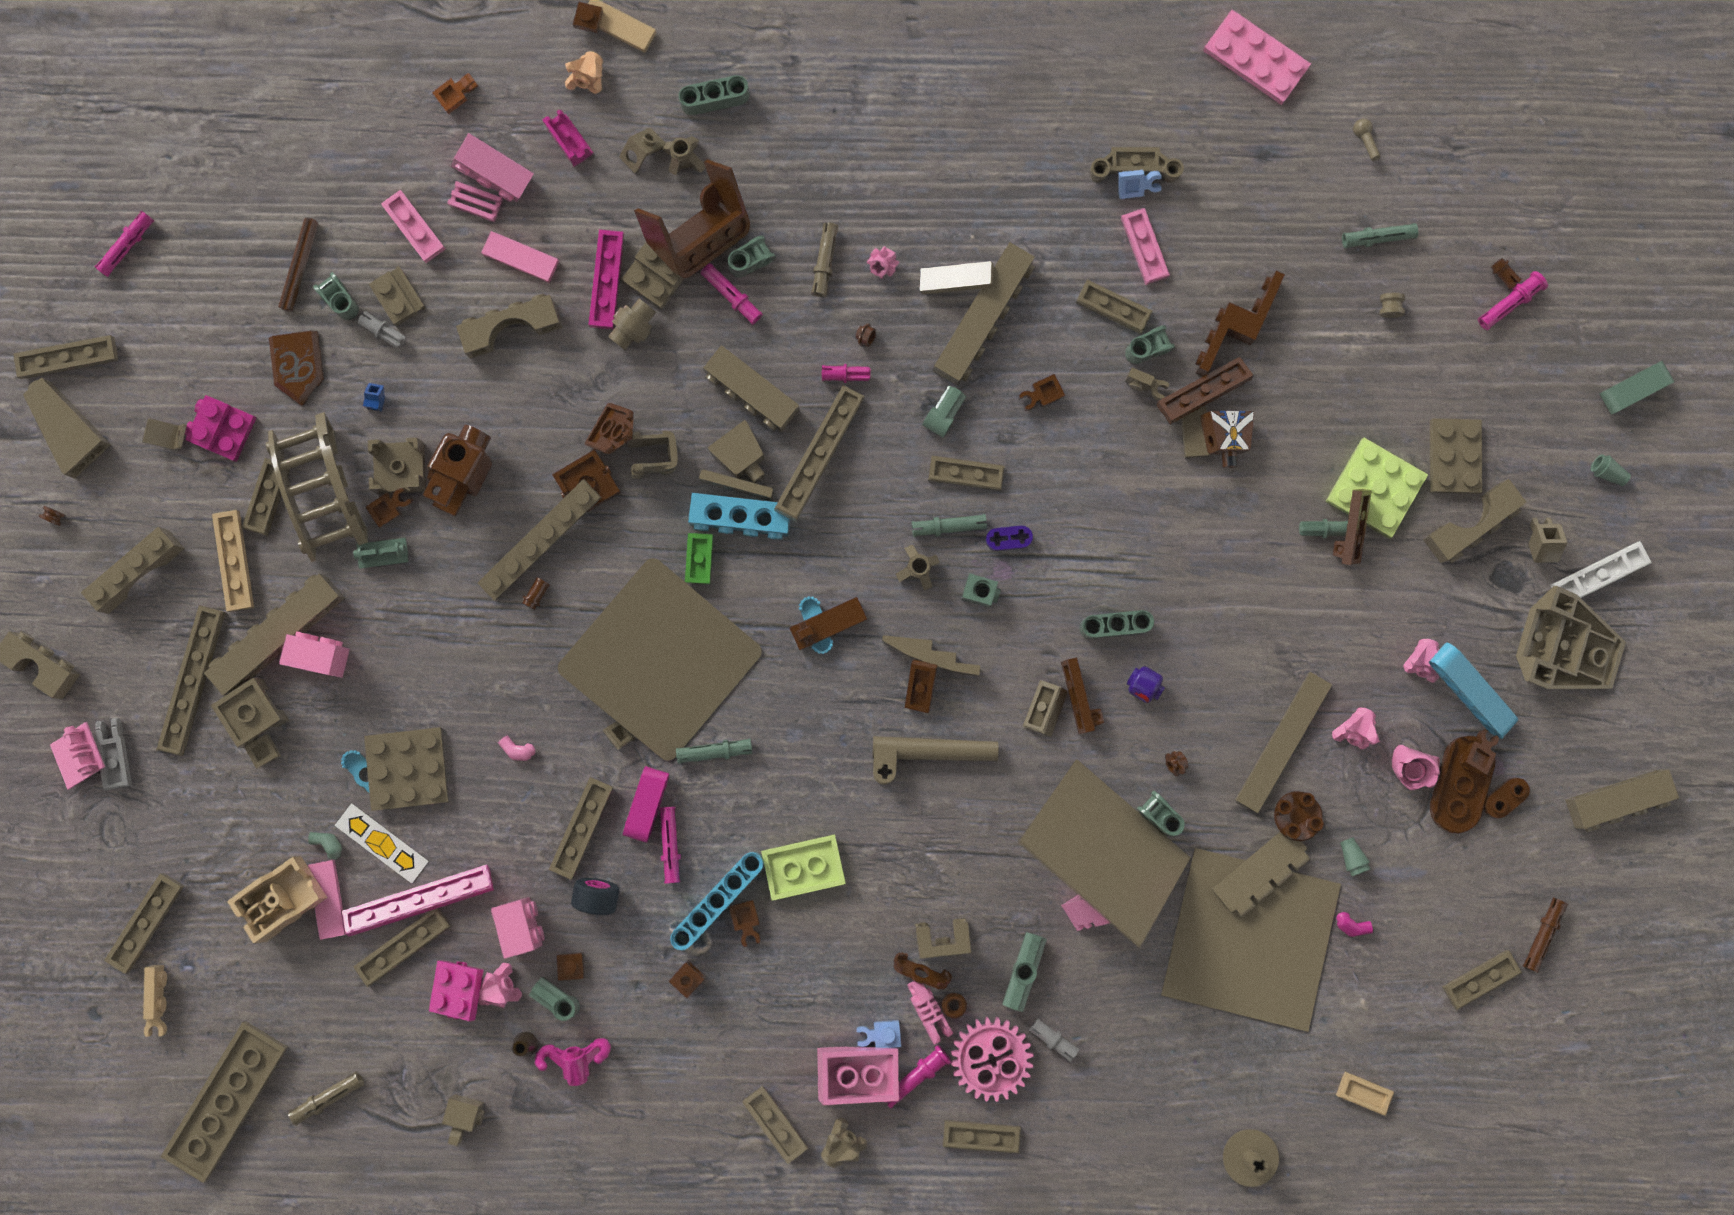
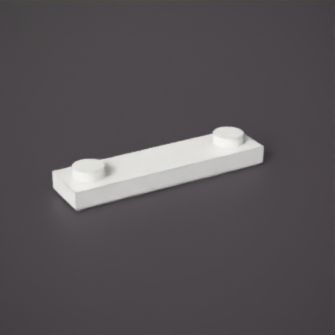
M1638 541L1550 586L1551 588L1559 586L1582 598L1652 562L1641 541Z

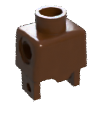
M465 424L459 436L452 433H446L427 465L429 469L427 479L430 482L423 493L424 497L434 501L433 507L456 517L467 494L477 497L492 466V460L485 452L491 440L489 435ZM440 487L438 495H433L434 488Z

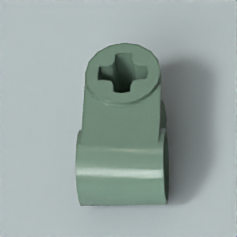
M763 235L752 239L744 246L730 253L728 266L733 276L737 278L745 277L774 261L776 256L769 251ZM736 260H743L746 264L741 268H737L733 263Z
M333 271L330 273L329 278L321 284L313 286L319 296L342 319L352 320L358 315V304ZM349 302L345 310H340L343 303Z
M1159 326L1133 339L1125 351L1127 360L1132 364H1140L1175 349V345L1171 344L1165 332L1166 326ZM1133 346L1141 347L1144 352L1143 355H1137L1133 351Z
M1154 790L1151 792L1152 796L1142 807L1138 806L1136 808L1144 818L1167 836L1179 835L1184 830L1185 823L1183 818ZM1170 817L1176 819L1178 823V828L1174 832H1170L1166 828V821Z

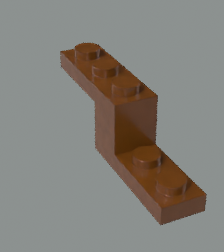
M1275 271L1271 277L1267 276L1261 287L1264 293L1261 299L1257 297L1251 311L1231 302L1225 308L1221 307L1214 320L1218 324L1215 330L1210 329L1205 339V343L1208 346L1205 352L1200 351L1196 359L1195 365L1198 366L1196 374L1205 376L1209 372L1225 335L1247 345H1252L1259 334L1285 274Z

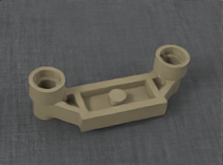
M1111 147L1110 154L1105 158H1098L1093 161L1090 167V176L1094 182H1102L1108 175L1119 174V172L1143 170L1144 174H1149L1152 171H1159L1166 182L1172 183L1180 178L1184 171V165L1179 159H1168L1160 152V147Z

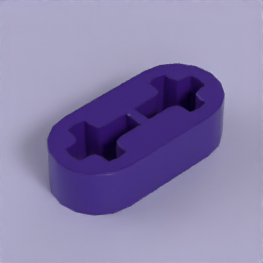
M1026 526L994 528L988 532L985 542L992 551L1024 549L1031 544L1033 534ZM1019 531H1023V535L1028 536L1024 540V544H1020L1018 539L1011 540V537L1017 536ZM995 533H998V536L1001 538L1007 537V540L1001 541L999 546H995V542H990Z

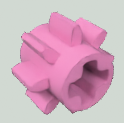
M886 246L880 251L875 248L867 261V264L870 265L871 273L880 276L881 279L885 274L891 277L899 264V261L896 260L895 251L887 249Z

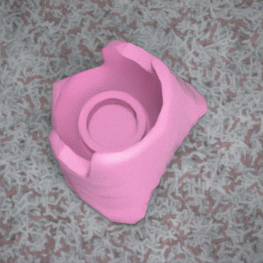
M1398 745L1393 752L1392 768L1400 782L1409 790H1417L1425 786L1429 788L1435 786L1440 773L1439 757L1419 752L1404 745Z

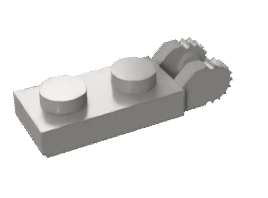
M113 718L111 720L113 738L107 739L108 731L104 721L96 722L97 741L95 742L105 765L100 770L103 790L109 791L132 786L120 718Z

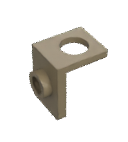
M648 128L629 137L619 158L634 173H637L645 158L661 150L666 143L652 128ZM629 150H632L636 154V163H633L629 159Z
M148 418L142 442L177 451L182 448L187 425H175Z

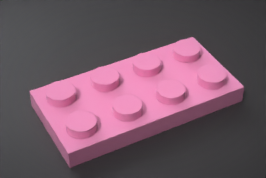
M1234 10L1230 11L1203 49L1205 53L1281 105L1311 65V63Z

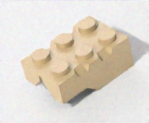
M302 856L291 857L272 872L258 878L227 902L237 917H243L248 924L244 925V929L253 944L268 942L287 925L294 923L305 912L327 899V896Z

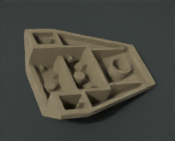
M1553 586L1530 608L1516 658L1525 681L1544 689H1612L1626 641L1577 594L1559 586Z

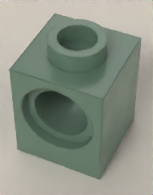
M969 573L961 600L990 608L992 602L997 603L1001 589L996 588L998 581ZM978 585L986 586L989 591L988 596L985 598L978 597L975 593V588Z

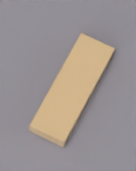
M600 0L589 1L588 4L603 8L599 30L644 53L647 51L656 35V29Z

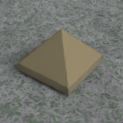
M617 721L603 730L609 742L618 750L635 739Z

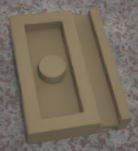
M399 265L393 271H389L369 283V286L395 326L413 317L420 310L426 309Z

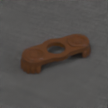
M899 952L894 958V969L917 983L926 984L936 989H945L951 982L952 974L946 969L941 973L936 972L926 965L908 960V954ZM922 970L928 977H919L914 971Z

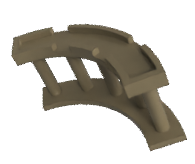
M325 412L315 415L316 425L313 426V429L282 440H278L274 431L271 430L268 431L269 441L265 443L272 459L276 479L286 509L300 539L298 540L299 548L302 554L308 555L311 562L316 561V547L350 536V538H355L359 546L368 543L367 527L355 501L349 502L345 487H348L343 468L341 465L337 466L334 455L338 454L335 431ZM315 438L319 440L320 445L316 446L315 450L284 460V449ZM317 459L324 460L327 469L324 475L290 486L286 470ZM327 484L333 487L337 497L334 499V502L303 513L299 512L294 498L295 495ZM336 511L339 513L343 512L347 521L346 527L311 538L304 524L305 522Z

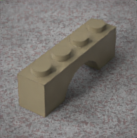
M550 294L536 295L532 297L531 301L525 303H512L508 306V309L502 311H488L484 317L478 319L475 317L467 318L462 321V324L456 326L464 352L470 359L492 352L497 335L507 326L524 324L533 328L539 335L563 327L554 300Z
M1509 479L1500 482L1481 496L1483 512L1479 522L1474 527L1462 528L1449 522L1440 526L1423 539L1440 563L1448 560L1451 563L1464 555L1462 550L1467 546L1473 548L1482 542L1481 536L1486 532L1492 534L1503 526L1501 521L1506 517L1510 520L1522 512L1520 507L1527 502Z
M157 527L85 588L81 594L96 611L109 614L128 598L127 594L130 588L141 577L155 568L167 565L185 548L169 530Z

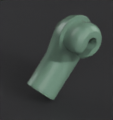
M310 832L308 837L309 845H322L327 853V857L331 860H337L341 857L342 846L335 835L331 833Z

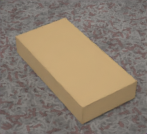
M1344 1072L1336 1096L1386 1116L1394 1091Z

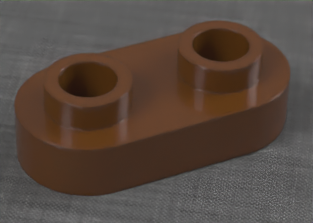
M1522 778L1507 779L1487 796L1483 808L1484 812L1492 818L1507 816L1528 798L1530 794L1528 783ZM1517 785L1521 789V792L1518 795L1514 791V788ZM1498 801L1502 804V808L1500 810H1497L1495 807V804Z

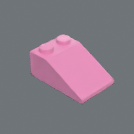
M817 1048L818 1100L823 1105L899 1101L897 1048Z

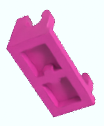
M557 110L558 115L554 119L547 116L542 120L548 132L573 167H575L594 153L568 116L562 110Z

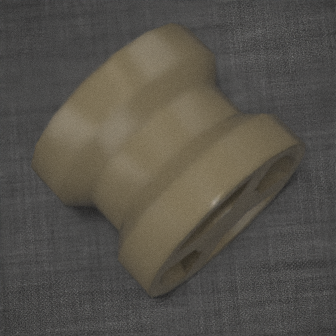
M1385 293L1380 295V302L1382 303L1380 316L1385 318L1404 316L1405 309L1402 307V303L1405 301V294Z

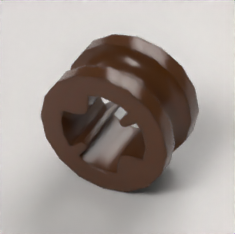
M44 505V513L39 514L38 517L61 526L60 519L65 518L66 515Z

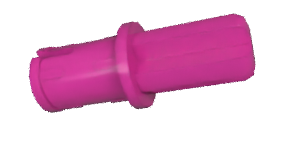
M844 364V366L822 365V381H844V383H847V381H869L871 378L870 367L847 366V364Z

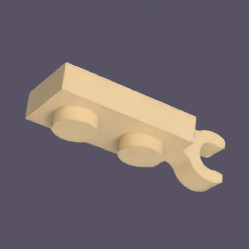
M153 965L144 969L143 1019H146L145 1037L152 1035L154 1026L159 1030L158 1036H164L167 1033V1026L160 1019L167 1005L166 998L164 997V987L167 983V973L164 971V965Z

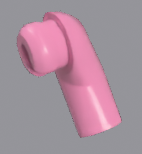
M508 735L498 742L512 760L527 761L536 752L534 746L529 743L525 746H516Z

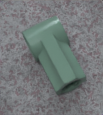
M949 385L937 405L932 407L922 425L943 438L954 422L953 418L967 396L959 389Z
M544 977L540 978L529 994L530 997L551 1011L560 1021L574 1018L580 1011V1003L575 997L569 996ZM564 1001L568 1002L572 1007L569 1015L564 1014L561 1010V1005Z

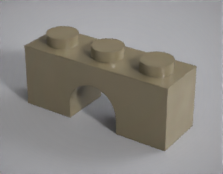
M9 631L0 643V663L10 670L23 672L30 662L35 661L39 672L32 685L51 698L63 699L80 676L79 673L73 670L75 666L65 659L59 660L54 657L55 652L50 648L35 644L33 642L34 637L24 631H20V633Z

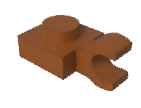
M468 73L457 83L450 78L432 93L446 112L450 114L468 100L464 94L476 89L478 84Z

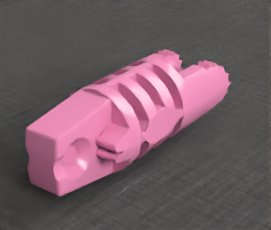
M915 981L907 984L912 994L910 1000L920 1020L923 1022L922 1024L932 1043L936 1045L941 1040L933 1024L936 1021L946 1037L951 1036L953 1032L930 988L926 989L924 984Z

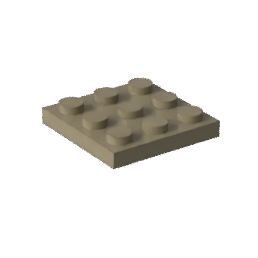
M441 727L364 736L371 811L449 802Z

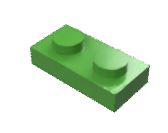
M688 533L685 583L710 585L713 534Z

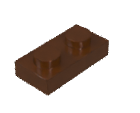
M913 659L904 708L929 713L938 665Z

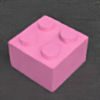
M297 631L295 636L286 634L279 664L343 678L350 650L342 647L343 642L321 637L319 642L318 636Z
M530 897L491 908L504 959L533 951L543 946L542 941L545 940L544 932L541 926H537L535 916H538L536 903L534 901L531 902Z

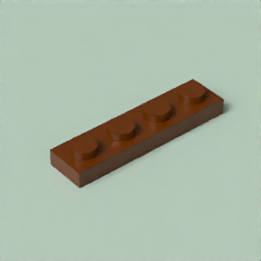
M1238 357L1159 400L1157 407L1171 425L1251 381L1254 375L1243 360Z

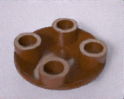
M1300 791L1287 793L1279 799L1275 806V824L1278 830L1288 839L1306 841L1313 838L1323 828L1321 807L1311 793Z

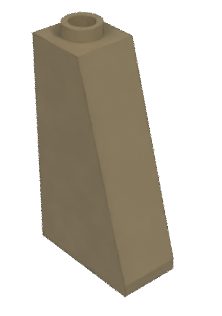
M40 378L28 386V390L23 396L61 472L75 479L111 444L52 382Z

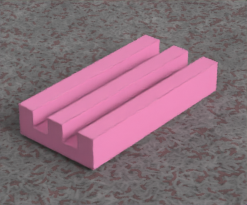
M456 181L455 189L451 193L452 197L448 200L447 204L456 209L495 222L503 201L502 197ZM462 190L467 193L479 196L481 198L495 202V205L460 193V191ZM459 198L493 211L490 214L456 201Z

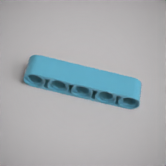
M1445 643L1429 661L1430 666L1492 735H1497L1499 739H1503L1517 723V716L1456 647Z
M749 852L744 855L677 926L670 937L674 948L677 950L689 948L759 874L764 867L761 854ZM753 856L759 860L758 869L749 870L746 867L745 863L748 857ZM731 875H737L741 878L742 885L740 888L733 889L730 887L728 880ZM713 894L723 896L724 905L722 907L713 906L711 903ZM701 912L705 914L707 923L703 926L697 925L694 922L695 913ZM679 931L688 933L689 942L687 944H680L677 941L676 936Z

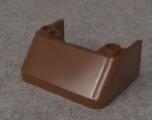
M708 159L704 161L711 183L700 194V203L703 210L671 233H668L662 217L639 208L634 210L648 246L674 274L683 278H688L744 238L750 230V220L732 168Z

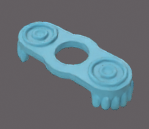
M808 596L801 600L799 610L804 621L822 613L820 601L817 598ZM829 637L812 645V649L818 654L828 653L833 646V640Z
M356 750L347 751L341 758L342 768H346L354 776L356 783L369 792V783L362 781L359 776L361 769L367 767L366 758Z

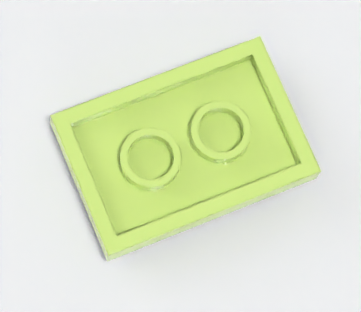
M835 834L761 851L772 901L846 884Z

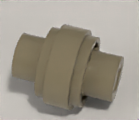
M640 298L631 308L628 305H625L623 308L620 307L613 316L614 320L612 322L616 327L608 337L624 350L633 341L638 344L641 341L644 342L651 334L650 330L653 327L648 322L657 312Z

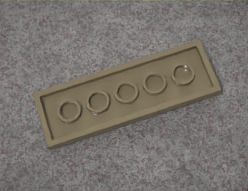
M247 1021L242 1022L160 1157L202 1183H205L282 1059L288 1046Z

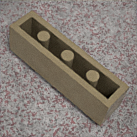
M722 345L703 367L705 374H707L705 378L714 386L719 384L725 388L724 393L735 402L737 399L745 404L743 408L751 415L756 416L758 414L765 419L763 423L772 431L778 429L782 433L800 410L796 402Z
M1658 769L1565 799L1574 827L1585 829L1586 832L1601 828L1600 824L1607 821L1609 824L1624 821L1623 816L1632 814L1633 817L1648 813L1647 808L1654 806L1656 809L1672 805L1671 801L1678 799L1679 796L1670 770Z

